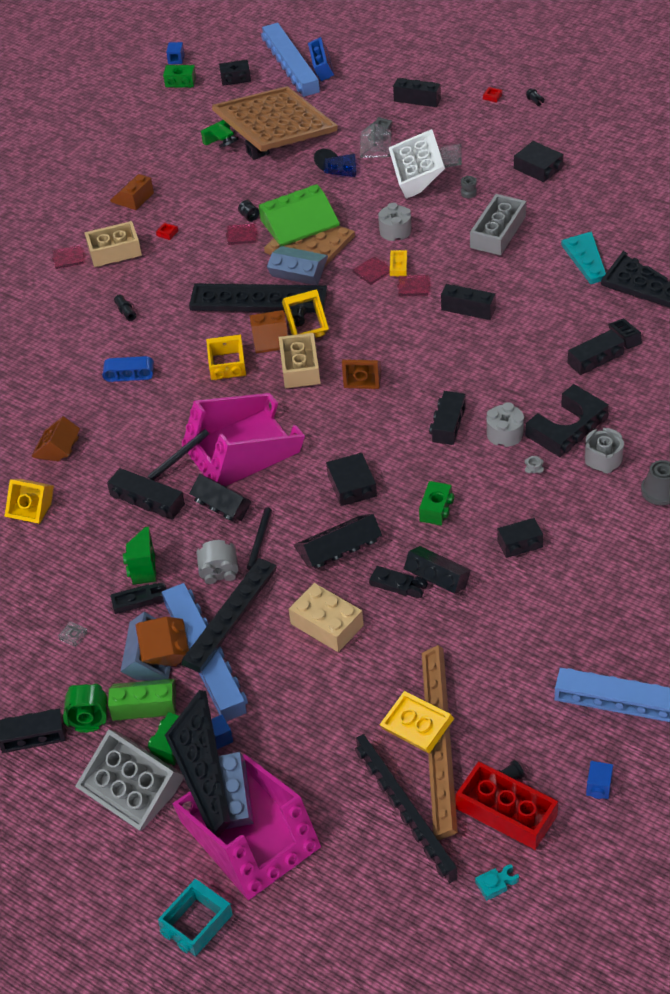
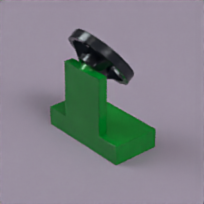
M224 120L201 130L202 142L206 146L217 140H223V143L219 145V148H222L239 140L238 136H232L234 134L230 130V125Z

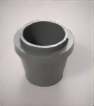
M659 460L652 463L646 478L642 481L641 494L652 504H670L669 461Z

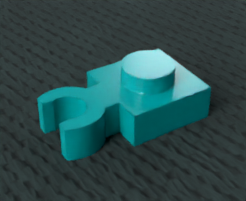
M512 864L506 865L500 873L494 868L475 878V883L486 901L506 892V884L514 885L519 882L518 874L514 876L508 875V873L513 871Z

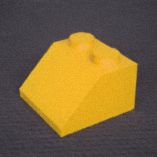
M10 479L4 517L41 523L51 505L54 485L24 479Z

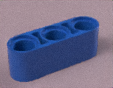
M147 356L109 358L104 361L102 377L108 382L148 380L153 376L154 360Z

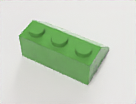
M176 679L113 684L109 688L108 707L112 721L166 716L168 712L176 714Z

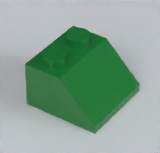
M149 527L143 528L126 544V553H123L124 565L128 564L126 566L127 577H131L133 585L156 582L155 550Z

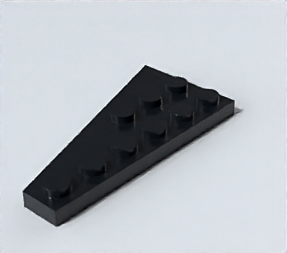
M625 251L620 254L601 280L602 286L670 308V282L668 278L649 266L641 265L638 259L628 257V253Z
M199 690L167 731L165 737L207 828L219 838L231 821L206 691Z

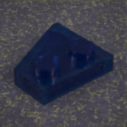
M355 154L326 158L324 161V173L355 177Z

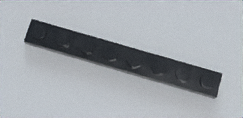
M258 558L183 657V666L201 673L275 573L277 565Z
M362 734L356 737L357 747L355 751L358 757L365 760L369 773L376 776L380 789L383 792H387L393 808H398L404 824H409L415 840L423 844V849L428 859L434 860L439 875L441 877L445 876L449 884L457 880L456 865L366 736Z

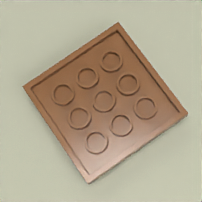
M337 226L284 245V247L328 255L326 266L355 237V231ZM273 238L264 247L265 253L271 255L272 252L281 246Z

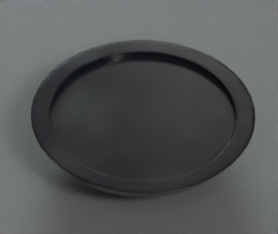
M325 148L315 152L314 162L319 169L325 172H334L339 168L340 159L335 152Z

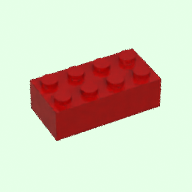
M479 761L455 794L457 810L534 850L537 849L558 815L557 800Z

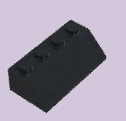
M362 514L293 545L307 566L319 568L325 565V561L328 559H332V561L343 557L342 553L349 551V553L359 550L362 544L371 545L377 542V538L381 537L382 533L374 514Z

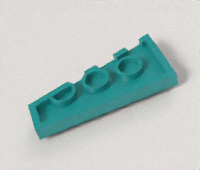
M592 231L561 240V246L590 285L601 282L606 272Z

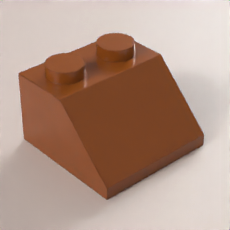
M141 174L136 175L110 201L137 210L154 194L152 179Z
M284 310L249 315L255 353L280 350L279 337L288 336Z
M342 359L344 388H380L381 361Z
M62 416L44 430L31 456L36 459L57 462L63 457L67 458L72 452L71 446L79 438L77 434L80 428Z
M166 616L136 624L142 662L174 667L182 662L183 657L189 651L183 619Z

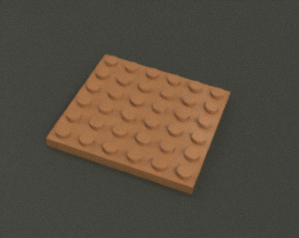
M288 86L212 105V110L260 151L279 148L283 145L305 141L306 139L316 138L338 130L337 124Z

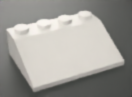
M432 129L389 147L399 186L406 199L421 193L445 169Z

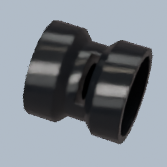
M244 200L238 206L239 213L246 220L253 222L259 217V209L251 201Z

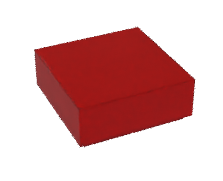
M488 87L483 94V100L497 103L502 96V90Z
M163 223L156 231V236L171 240L179 231L178 226Z

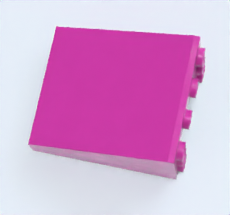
M270 393L194 401L190 410V417L186 425L182 446L206 429L210 435L191 449L188 454L204 476L226 487L299 453L305 435L296 425H293L290 436L286 434L274 419L278 402ZM269 402H271L272 405L271 410L269 408Z
M243 754L242 756L246 763L254 824L225 829L218 838L207 828L191 792L175 801L173 806L181 823L249 901L321 848V845L301 797L247 755ZM191 801V807L188 811L182 807L185 802Z

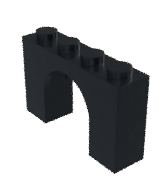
M573 384L562 393L561 407L579 417L580 420L571 425H559L537 413L526 422L525 436L556 456L561 457L564 453L569 452L576 443L581 442L588 433L595 430L601 422L607 420L609 404Z

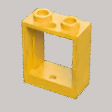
M317 289L286 297L282 300L292 335H298L290 306L312 300L321 328L300 334L314 333L315 338L324 336L325 332L329 330Z
M241 334L206 339L211 380L246 376ZM239 353V362L214 365L213 356Z

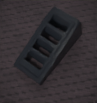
M624 318L608 324L610 330L612 329L625 341L624 347L626 349L642 343L641 332Z

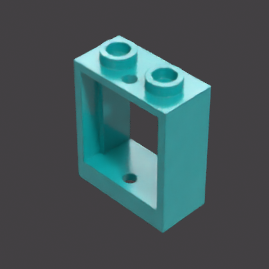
M195 878L158 918L159 931L167 940L173 939L177 942L178 947L183 952H190L196 957L233 915L231 904ZM198 900L216 913V915L192 941L174 928L173 925Z

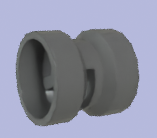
M465 176L461 179L462 197L473 198L476 196L477 180L475 177Z

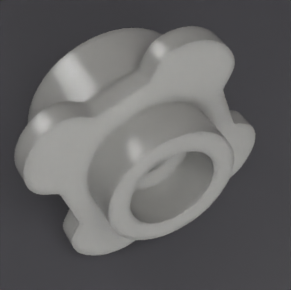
M538 456L529 457L525 460V472L542 473L544 471L542 467L544 461Z

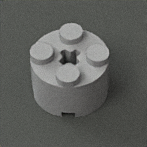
M389 203L387 207L378 213L379 231L382 238L389 241H395L396 238L403 240L411 234V210L409 208L397 205L396 203Z
M510 402L488 410L486 419L488 440L497 446L498 444H504V447L518 444L522 440L524 433V415L522 411Z
M603 428L602 431H597V429L591 431L587 435L585 442V464L603 473H611L613 469L620 466L624 451L622 435L610 428Z
M213 540L204 543L203 548L200 550L199 548L197 549L199 576L204 579L206 584H214L217 580L223 579L233 581L236 578L238 562L234 544L230 543L228 545L225 544L224 540Z

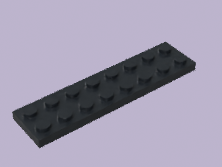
M194 283L189 309L190 311L231 312L284 310L282 304L284 298L317 289L324 311L328 289L327 285ZM313 300L300 303L307 308L306 313H316Z

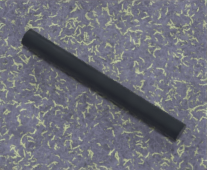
M204 429L151 472L148 478L155 480L210 435L208 431Z
M269 507L264 509L247 564L248 570L257 561L272 509Z

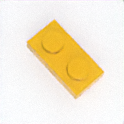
M391 250L390 276H407V250Z

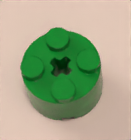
M99 684L72 685L68 688V692L65 695L63 714L64 723L68 727L71 725L75 727V731L88 733L98 730L100 725L106 723L108 699L106 693L102 690V686Z

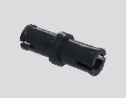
M123 295L115 296L114 302L117 304L119 312L124 314L128 321H133L136 318V313L132 310V305L125 300Z

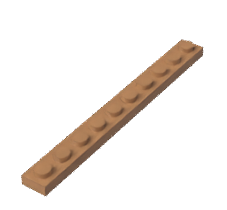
M437 645L422 653L424 696L426 702L448 712L444 649ZM450 726L432 751L428 753L433 833L439 841L458 833Z

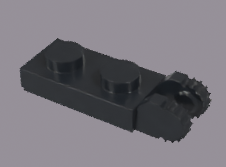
M376 566L369 579L371 586L416 598L422 597L424 593L422 589H425L428 585L427 580L421 577L410 576L380 566Z
M165 583L147 584L111 594L114 613L118 614L154 603L161 604L164 602L162 591L166 590Z

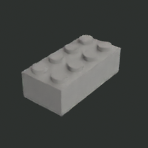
M495 194L470 231V248L501 256L526 217V201Z

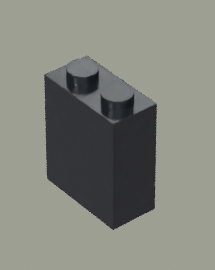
M532 141L514 155V169L545 182L563 168L564 154Z
M363 453L326 462L327 475L340 506L377 497L376 482Z

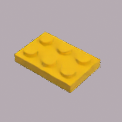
M404 691L382 720L380 726L383 730L430 753L450 726L454 717L450 713Z

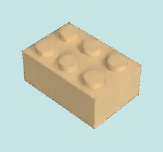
M132 221L84 232L94 267L142 256L139 240Z
M314 333L279 337L285 388L320 384Z
M316 583L289 608L290 622L293 626L337 652L364 626L362 610Z

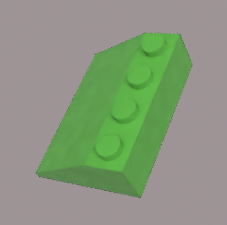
M317 184L259 205L261 222L280 246L340 226L325 193Z

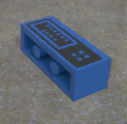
M320 37L309 42L308 46L313 67L319 79L323 81L334 76L329 52L322 38Z

